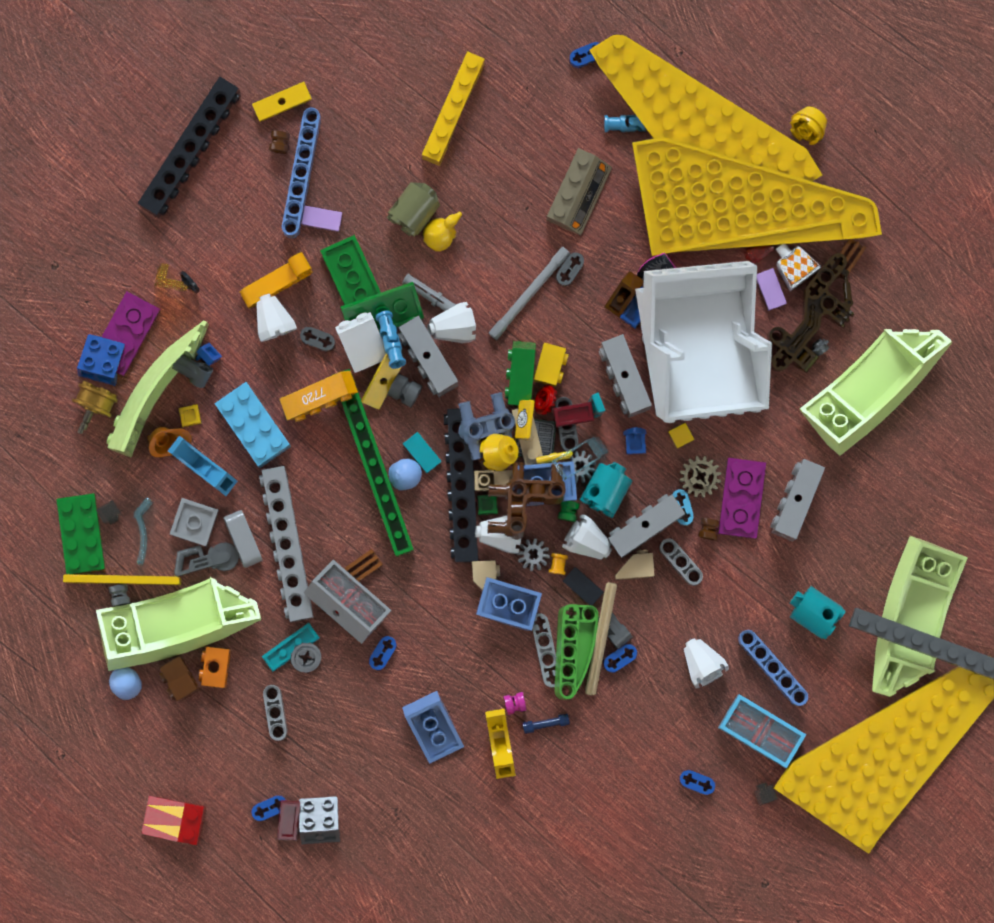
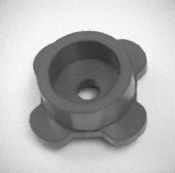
M819 339L812 344L810 350L817 356H820L829 349L827 345L829 341Z

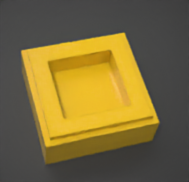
M198 405L179 408L183 428L202 424Z
M686 423L668 432L677 449L695 440Z

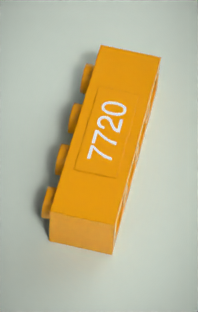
M343 371L282 397L280 402L286 419H295V422L306 419L305 415H315L322 412L321 408L326 407L328 409L336 406L337 401L341 400V402L352 399L351 395L358 393L351 371Z

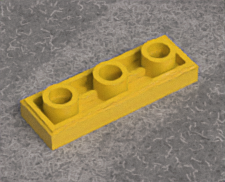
M302 82L257 101L252 106L259 122H262L311 101L312 98L305 82ZM284 100L286 102L285 104L280 105L279 101Z
M385 354L361 400L362 403L378 410L401 367L397 369L389 367L390 360L388 354Z

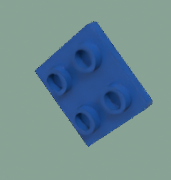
M89 334L77 366L78 376L115 386L117 382L116 372L125 344Z

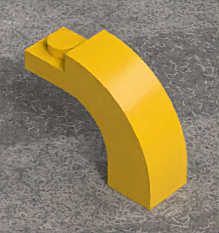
M505 709L485 712L496 779L516 776Z

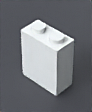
M371 312L362 313L356 319L343 321L339 326L335 327L355 373L382 362L386 353L382 337Z

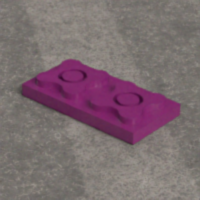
M127 291L102 335V338L125 344L117 369V373L125 376L160 312V309Z
M735 458L727 459L718 534L757 539L766 468L765 462Z

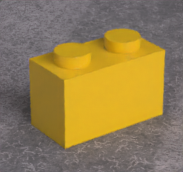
M548 343L543 344L534 382L556 387L557 383L561 384L564 373L560 372L562 365H566L569 355L565 354L566 348Z

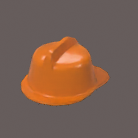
M156 428L147 436L149 452L154 457L173 456L168 450L176 439L180 436L191 444V435L185 429Z

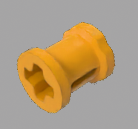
M552 553V565L548 573L565 575L564 568L568 556Z

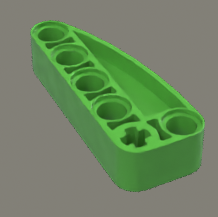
M569 604L559 609L554 691L556 697L561 700L574 697L588 670L598 627V610L594 606ZM569 610V612L572 613V616L566 614V611ZM585 610H588L591 613V618L589 620H587L584 616ZM566 628H569L572 632L570 638L565 636L564 631ZM565 647H568L571 651L569 657L564 655ZM565 666H567L570 670V674L568 676H565L563 674V668ZM563 686H567L569 689L567 696L562 693Z

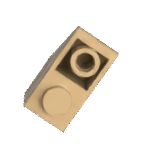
M513 470L474 471L475 491H489V484L506 485L512 479Z
M495 561L472 562L473 582L480 589L483 590L486 577L496 580V577L500 576V565H496Z

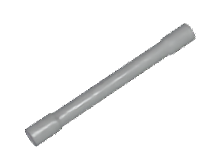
M564 247L559 249L550 263L503 318L488 332L491 337L498 340L512 320L554 271L568 258L570 252Z

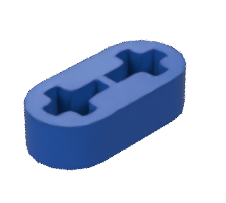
M593 42L572 51L569 59L570 64L575 68H581L596 62L592 54L588 55V53H590L589 50L599 43ZM578 54L579 57L585 55L586 57H583L581 63H578V61H573L575 55Z
M385 636L379 641L369 659V664L373 669L381 670L386 666L397 647L395 639ZM391 640L393 648H388L385 653L382 652L385 647L383 642ZM380 654H383L381 659L383 665L375 667V662L372 661L373 658H378Z
M631 644L624 645L605 658L604 668L608 672L618 671L636 658V648ZM625 648L634 651L632 658L628 656L624 659L621 658V655L625 653ZM610 658L612 660H615L617 658L620 659V661L616 663V669H613V667L608 668L607 665L609 664L608 660Z
M691 770L683 771L680 775V783L686 788L705 795L711 794L715 790V782L709 777ZM690 773L692 774L691 778L697 781L696 783L689 782L685 784L683 776H687ZM707 780L710 781L711 789H707L706 792L703 791L704 787L698 785L699 781L706 783Z
M278 795L256 804L251 812L253 818L257 821H263L279 814L278 807L271 809L270 806L275 804V799L279 801L286 799ZM257 807L261 809L268 807L269 811L263 813L264 817L262 818L260 815L256 816L255 814L258 811Z

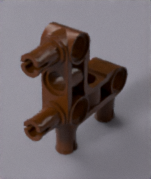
M514 462L512 464L513 474L510 482L506 483V485L489 484L488 497H506L508 499L507 520L505 522L488 521L487 534H505V536L515 540L521 539L525 535L527 515L525 514V506L530 502H540L545 505H552L563 502L566 489L565 482L563 481L562 464H558V471H556V464L551 465V480L546 481L525 480V464L520 462L518 470V462ZM521 489L523 492L521 494H515L513 490ZM559 490L562 494L555 496L552 494V491ZM518 525L522 529L520 531H514L512 527Z

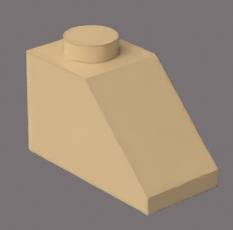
M648 550L637 551V554H633L615 575V580L654 577L653 553H648Z

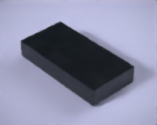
M576 567L562 581L591 606L604 593Z

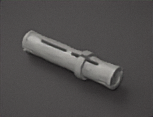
M409 273L402 282L403 285L413 282L426 292L415 286L417 294L432 302L431 305L434 307L438 306L446 311L456 305L443 297L441 292L437 293L412 277ZM431 295L442 301L444 304L433 298Z

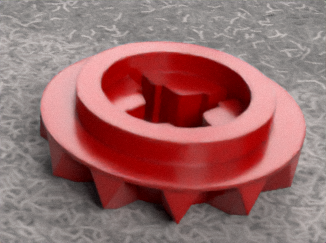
M545 385L537 393L534 408L538 414L546 415L548 412H551L552 406H555L554 402L557 400L555 397L557 391L553 386Z

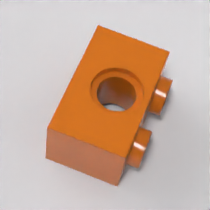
M206 647V651H202L201 662H204V668L199 672V681H202L201 685L226 688L231 654L230 649ZM212 662L219 664V670L216 673H212L209 669Z

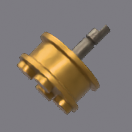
M83 381L82 384L79 383L78 387L80 390L76 399H72L73 403L84 407L86 410L83 422H81L77 431L80 434L87 430L94 413L111 418L110 411L112 406L118 402V399H116L117 395L110 393V391L104 388H97L86 381Z

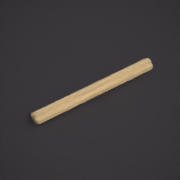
M608 582L605 587L595 646L585 693L588 695H595L597 691L617 584Z

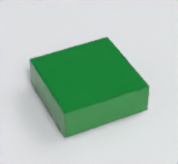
M488 495L477 496L478 515L498 514L497 497H488Z

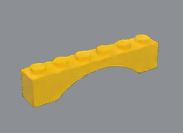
M467 51L423 150L422 159L440 166L464 106L485 65L484 58Z

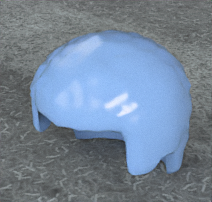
M410 459L399 460L392 464L388 471L390 483L398 490H407L415 487L420 482L422 476L419 464Z
M126 667L112 672L109 686L118 698L129 700L138 695L142 689V681L135 670Z

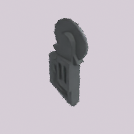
M226 542L219 543L214 548L210 547L206 556L203 554L201 545L177 552L174 575L179 577L212 567L213 570L217 568L221 571H229L237 565L239 555L236 548ZM199 553V558L190 560L189 569L182 571L184 557Z

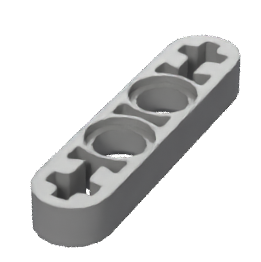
M538 613L534 622L537 621V617H541L542 620L545 619V623L542 624L543 630L546 628L548 630V633L542 632L536 635V631H540L538 625L533 624L532 630L542 677L546 686L555 687V684H551L550 681L547 682L546 680L549 677V671L544 672V668L556 667V653L548 618L544 614ZM543 635L549 638V644L545 647L540 646L538 643L539 637ZM546 654L553 657V663L549 666L545 665L542 661L543 656Z

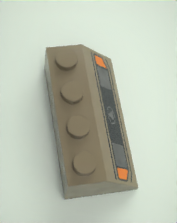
M578 148L549 210L546 221L581 236L612 167L597 156Z

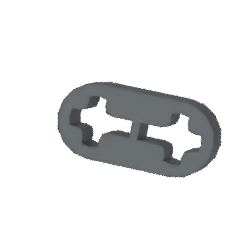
M572 253L568 256L556 276L559 285L569 286L574 281L584 265V258L581 254ZM578 257L580 265L576 264L573 269L570 268L572 265L571 258L576 259ZM569 270L570 273L568 278L570 280H565L564 282H562V277L560 275H565L566 272Z
M305 327L300 333L301 340L306 345L325 352H329L335 347V339L328 333L313 327ZM309 331H312V335L314 337H317V339L315 340L310 338L309 341H307L306 336H304V334L309 333ZM327 338H330L329 341L332 344L331 346L327 345L326 348L324 347V344L319 341V339L326 340Z

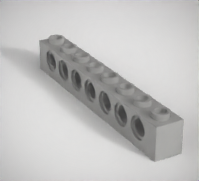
M281 466L262 470V475L259 476L261 487L265 486L266 494H263L264 505H268L270 512L266 513L268 525L272 524L273 532H270L271 542L276 545V550L273 551L275 562H279L280 569L277 570L278 580L283 582L284 587L280 590L282 600L286 599L287 607H284L286 619L289 618L290 622L314 618L311 600L304 594L308 584L286 468ZM274 483L280 484V491L277 493L270 491V487ZM282 502L284 509L281 512L274 511L275 503ZM280 521H286L288 526L286 530L280 531L277 528V524ZM285 539L291 541V547L287 550L281 548V542ZM288 558H292L295 561L294 566L290 569L284 566V562ZM291 577L298 579V585L294 588L288 586V580ZM294 596H300L302 599V603L297 607L291 603Z

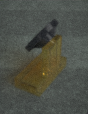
M164 263L159 265L154 286L184 292L188 289L196 294L200 291L197 284L185 271L179 273L181 281L166 278L169 265Z

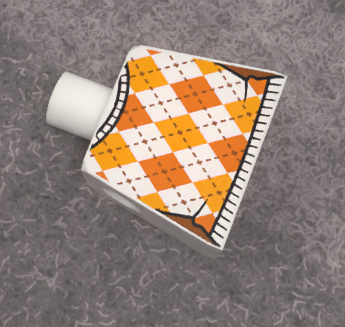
M782 244L776 249L782 257L776 263V266L789 291H792L821 268L799 246L791 251L786 244Z

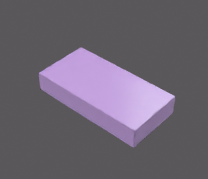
M305 206L301 225L339 232L343 213Z
M772 268L757 274L756 280L768 311L786 305L787 302L774 269Z

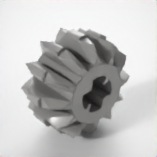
M575 451V458L573 456L568 458L571 462L574 461L575 483L578 482V477H581V482L585 483L584 476L591 479L592 476L588 472L594 473L596 471L594 468H590V466L596 465V462H588L592 455L584 458L585 451H582L581 457H579L578 451ZM579 462V465L583 463L584 471L581 472L579 470L578 472L576 470V463Z
M536 538L533 540V545L527 539L526 544L528 547H525L523 544L520 545L524 552L519 551L517 555L524 557L518 559V562L526 561L523 565L524 569L528 564L531 565L530 571H533L534 565H536L538 570H541L539 563H542L544 566L547 565V562L542 558H550V555L543 554L549 548L541 549L544 544L543 541L537 546ZM530 550L532 552L533 550L537 551L538 558L536 560L535 558L533 560L529 558L530 554L528 552Z

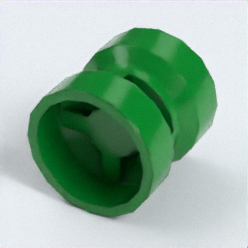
M574 501L561 502L560 506L562 508L558 512L557 518L575 523L577 519L576 511L579 509L580 503Z

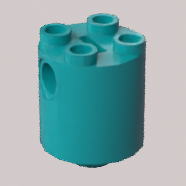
M616 462L609 465L599 463L580 501L589 505L588 507L597 512L600 510L604 515L613 519L633 480L625 475L626 468Z
M812 586L804 594L797 591L789 603L795 607L790 618L825 640L836 628L833 624L841 620L846 612L841 605Z

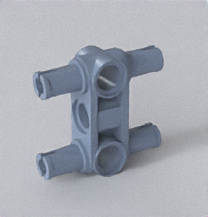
M502 392L490 395L494 412L483 417H473L470 401L458 404L462 418L458 431L460 437L468 444L471 460L483 458L482 452L480 453L479 441L481 438L488 437L494 433L512 438L511 432L513 431L515 418L505 408Z

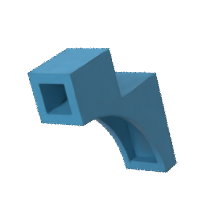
M180 436L168 450L169 453L225 496L228 495L238 482Z

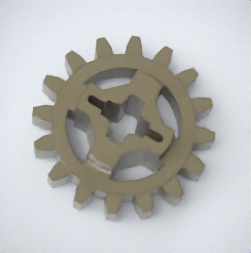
M696 456L694 462L692 459H689L690 465L684 464L683 467L686 470L680 471V474L684 475V477L679 479V481L685 483L682 489L688 488V495L694 492L695 498L698 494H701L702 498H704L706 492L712 495L711 489H718L715 483H721V480L717 479L721 472H716L719 466H712L713 460L707 462L705 456L702 460ZM699 464L705 465V466H707L708 468H707V469H702V468H700L698 465H699ZM691 469L693 475L692 478L688 480V472ZM697 473L705 475L703 478L704 482L696 480ZM713 474L712 484L709 485L708 478ZM699 485L703 490L695 489L692 486Z

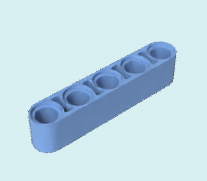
M751 630L741 632L738 636V642L785 697L795 706L806 704L808 701L806 690L761 639ZM746 633L752 636L750 644H745L742 640L743 635ZM757 648H762L765 651L764 658L759 659L756 657L755 651ZM772 662L778 666V670L774 674L768 670V665ZM784 677H788L791 681L788 688H784L781 685V680ZM796 692L803 694L804 698L800 703L794 700Z

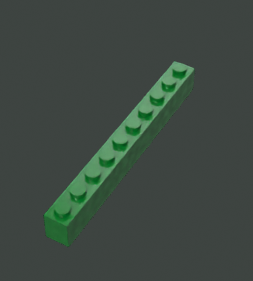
M359 393L351 395L352 399L341 403L397 558L414 552L362 401Z

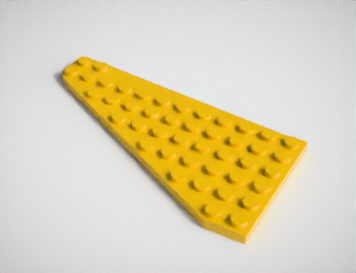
M956 667L792 761L774 789L869 854L886 829L994 699V680Z

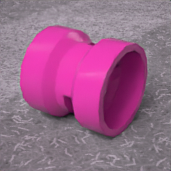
M519 692L515 696H504L508 715L514 714L515 711H527L523 692Z

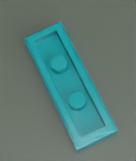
M307 623L265 653L262 658L272 672H274L291 660V653L295 646L309 642L313 644L320 637L310 623Z

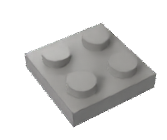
M182 498L170 535L207 547L219 510Z

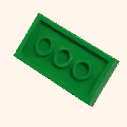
M355 235L320 250L344 305L381 293Z
M413 282L341 306L345 321L356 319L362 313L371 312L379 333L381 328L376 320V315L382 311L392 312V321L396 328L417 316L420 319L424 318Z
M96 494L56 499L66 574L72 575L106 570Z

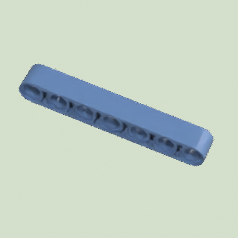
M315 108L306 109L302 117L282 222V230L288 238L297 237L301 229L321 124L320 113ZM310 114H315L317 119L310 122L307 120V117ZM310 132L314 136L311 140H305L303 138L304 134ZM302 151L310 152V156L306 159L301 158L300 154ZM304 169L307 173L304 177H298L296 175L297 171ZM297 187L303 189V193L299 196L293 194V190ZM292 206H298L300 208L297 214H291L289 212ZM290 224L296 226V230L292 233L286 231V227Z

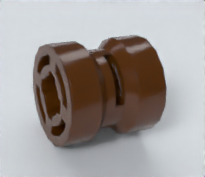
M271 131L272 143L269 144V151L287 154V142L290 139V134L283 131Z
M701 518L700 524L702 528L699 531L698 537L717 540L718 534L716 531L720 526V521Z

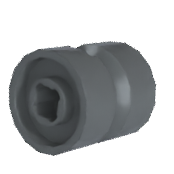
M398 374L387 395L395 400L401 399L403 404L411 408L423 386L414 381L410 383L407 377Z

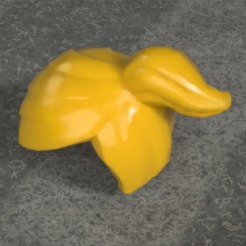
M462 213L451 214L446 219L436 218L431 220L423 230V241L434 251L446 250L451 245L452 239L456 237L455 225L461 218Z

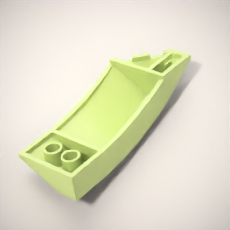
M203 320L168 347L144 374L131 393L121 415H117L114 421L115 430L113 434H109L106 442L108 449L130 458L132 457L150 412L165 388L178 373L172 369L173 364L182 355L195 360L197 356L196 351L200 348L209 326L206 321Z
M884 329V332L853 365L826 389L801 407L800 411L825 443L838 455H842L872 431L903 402L925 378L952 344V341L939 330H930V332H919V330L892 332V329Z
M910 536L893 577L882 617L940 638L947 610L968 557ZM878 638L872 691L889 697L896 694V691L902 687H908L919 681L920 677L935 672L936 658Z
M212 577L193 586L156 598L96 610L108 671L177 656L224 639L261 620L256 601L247 599L236 590L217 583V580Z

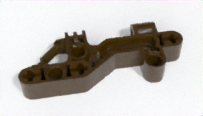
M836 253L831 256L805 287L803 292L802 322L794 332L789 334L781 327H774L768 332V341L772 342V345L778 349L771 358V368L775 372L785 370L792 362L799 369L807 373L819 357L805 345L819 330L821 317L827 316L838 326L844 328V323L850 321L849 317L855 315L850 310L853 300L850 282L848 283L849 271L845 269L847 259L843 254ZM840 259V265L832 271L830 268L834 265V260ZM821 273L829 275V282L821 280ZM840 273L844 276L843 290L845 301L843 303L828 291V287ZM818 284L820 287L815 292L817 295L811 296L809 289L812 290ZM825 299H829L832 302L831 309L824 307L823 301ZM838 306L841 310H837L835 312L837 315L834 316L831 312ZM773 331L781 333L780 341H775L772 338ZM783 355L787 356V357L782 361V365H784V366H779V367H777V366H776V364H777V361H776V360L781 359V358L783 357Z

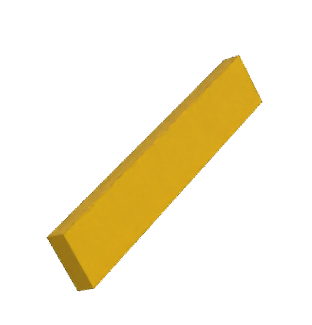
M64 574L63 582L181 585V578L171 576Z

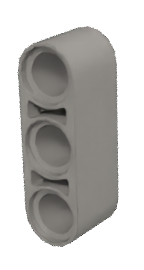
M242 510L223 517L243 567L247 568L263 561Z
M673 539L663 540L659 546L662 556L688 585H698L703 579L701 570ZM665 543L673 545L671 553H666L663 550ZM678 557H683L686 560L685 567L681 568L676 565ZM690 572H696L699 575L697 582L689 580Z
M269 685L263 691L269 734L272 739L281 741L288 734L282 692L278 686ZM271 688H275L278 692L275 699H270L267 695L268 690ZM274 707L279 708L281 711L278 718H273L270 714L271 709ZM278 726L284 730L283 736L279 738L275 737L273 733L274 729Z

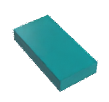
M598 392L593 394L588 400L592 404L595 418L602 416L605 412Z
M418 432L403 443L426 473H429L442 462Z

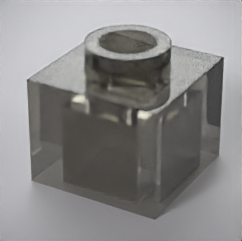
M113 500L96 510L103 523H109L110 525L120 520L119 517L123 515Z
M767 782L756 785L757 789L753 790L759 806L778 799L773 785H768Z

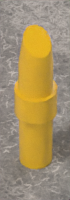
M573 452L551 453L550 455L536 457L537 464L558 462L559 460L571 458Z

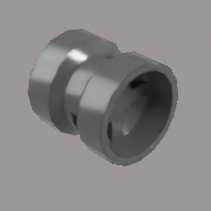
M127 584L108 587L109 593L112 595V607L131 603L130 597L127 596Z

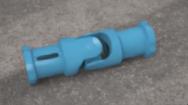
M604 115L605 132L610 130H620L621 132H634L638 130L646 132L647 130L636 115H620V117ZM629 119V124L627 127L625 121Z
M382 311L376 315V320L380 324V335L383 339L385 353L389 356V367L397 369L406 364V359L402 356V345L396 333L397 328L392 321L393 314L390 311Z

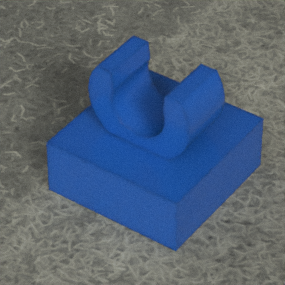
M210 343L196 351L198 353L196 360L198 361L202 358L205 364L209 366L218 362L222 357Z

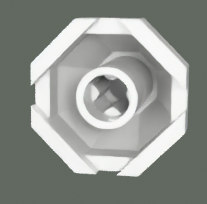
M270 294L259 297L260 301L257 302L258 335L261 342L274 339L277 336L297 329L294 320L275 296L271 297Z
M459 303L432 318L427 325L429 334L434 339L458 343H469L475 340L476 334L472 335V331L476 330V324L472 309L466 308L468 303Z
M582 514L579 517L582 520L580 522L576 520L564 539L567 545L563 544L562 547L567 551L597 559L607 558L612 550L610 548L611 542L591 518Z
M507 515L480 522L479 526H476L475 537L479 538V542L506 553H519V549L515 548L516 545H520L521 539L515 540L505 536V534H487L488 521L505 522ZM515 525L512 527V529L514 531H520L521 527Z
M694 638L685 644L684 652L691 681L695 688H699L700 683L702 686H705L721 677L723 669L725 671L729 670L725 659L701 639L696 640Z

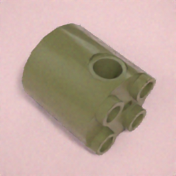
M410 182L389 210L386 218L393 224L403 226L401 230L407 235L418 236L440 206L436 192L425 183Z

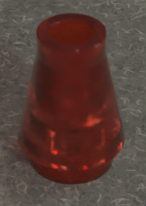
M772 245L747 247L744 255L747 261L757 264L769 253L773 252L774 248Z

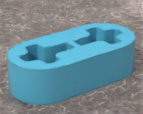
M680 489L674 491L672 495L676 498L677 494L681 493L682 496L686 497V499H683L684 506L681 508H685L686 514H690L691 517L688 518V522H684L683 519H678L677 521L679 524L687 526L693 521V511L687 492Z

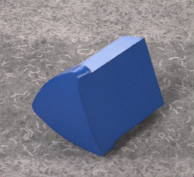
M634 427L623 431V436L626 438L627 455L646 454L645 435L647 432L645 429Z

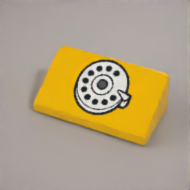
M521 400L519 402L515 432L516 439H530L534 400Z

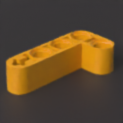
M300 252L289 258L287 264L246 286L239 293L248 309L257 306V302L260 301L259 297L270 294L271 297L311 275L313 270L303 252Z

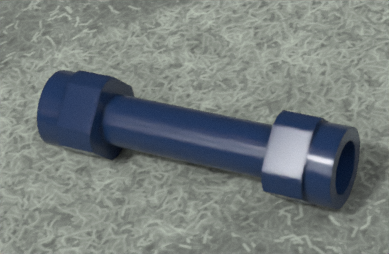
M567 713L558 715L557 718L533 723L528 721L522 724L524 734H527L537 729L560 725V727L570 725Z

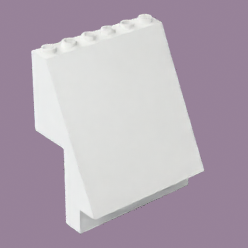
M749 261L644 271V288L635 290L656 416L664 422L673 423L675 420L680 419L691 421L692 418L697 417L707 419L714 415L724 417L730 413L741 415L747 411L757 413L763 409H769L772 342L754 332L757 265Z

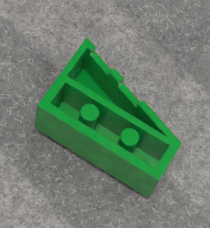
M513 341L512 350L508 349V361H511V369L507 368L506 380H510L509 387H505V398L508 399V404L519 405L521 400H531L536 349V343Z

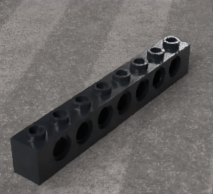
M219 76L138 201V205L157 218L166 214L169 209V202L171 199L174 200L179 193L178 188L182 183H186L190 176L188 174L189 171L199 163L200 158L198 157L202 151L205 152L210 145L209 140L219 132V125L222 120L225 121L231 112L229 109L239 101L241 95L238 87ZM224 97L226 102L223 105H219L216 103L218 98ZM209 113L216 114L214 120L209 121L206 119ZM199 129L206 130L205 135L201 137L197 136L196 132ZM190 144L196 146L193 152H187L186 147ZM183 160L185 161V166L177 168L176 163ZM173 176L175 181L172 184H166V178ZM158 192L165 193V197L162 200L155 199Z
M460 408L447 409V414H444V426L448 425V433H445V445L449 444V452H446V464L450 463V471H447V483H451V490H448V502H452V509H449V521H453V528L450 529V540H454V548H451V559H455V563H472L478 561L477 537H475L476 508L473 460H471L468 444L464 442L459 433H455L452 430L455 424H460L462 421ZM456 443L464 445L462 452L454 451L453 447ZM457 462L465 464L463 471L458 472L455 470L454 466ZM458 481L466 483L467 486L463 491L456 489L455 485ZM465 500L468 504L467 508L459 510L456 507L457 502ZM460 519L468 521L469 524L466 529H460L457 526ZM460 539H468L470 542L467 548L459 547L458 542Z

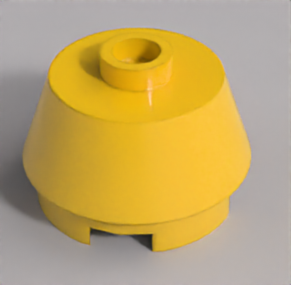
M805 107L791 117L789 124H791L792 128L790 131L799 141L804 139L810 141L809 145H814L823 139L827 119L820 110L814 107Z
M494 433L489 435L487 439H484L480 445V453L483 452L485 460L483 464L489 470L504 471L517 460L518 447L514 439L509 436Z

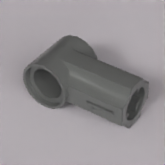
M182 355L172 367V369L188 377L190 382L199 388L206 386L213 372V369L208 364L197 363L185 355Z
M612 613L608 638L619 649L631 640L633 636Z

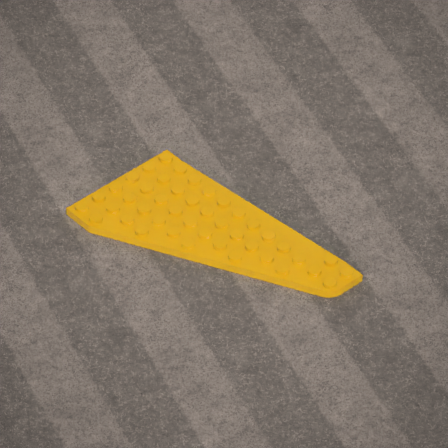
M613 35L589 50L600 69L654 139L664 137L809 181H814L822 176L806 148L624 35Z
M664 137L632 143L652 256L664 252L673 253L855 239L882 235L877 206L869 198Z

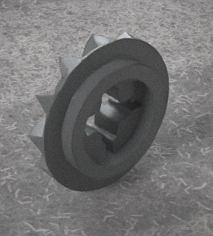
M310 642L295 646L291 653V663L300 672H311L321 662L319 648ZM308 651V655L311 658H307L306 661L303 662V658L300 656L305 655Z

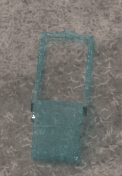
M592 437L557 457L552 463L563 479L566 480L599 460L609 451L599 437ZM587 442L598 458L566 476L557 460Z
M148 497L134 511V518H136L140 530V550L137 559V565L139 566L143 565L147 550V532L142 516L154 503Z

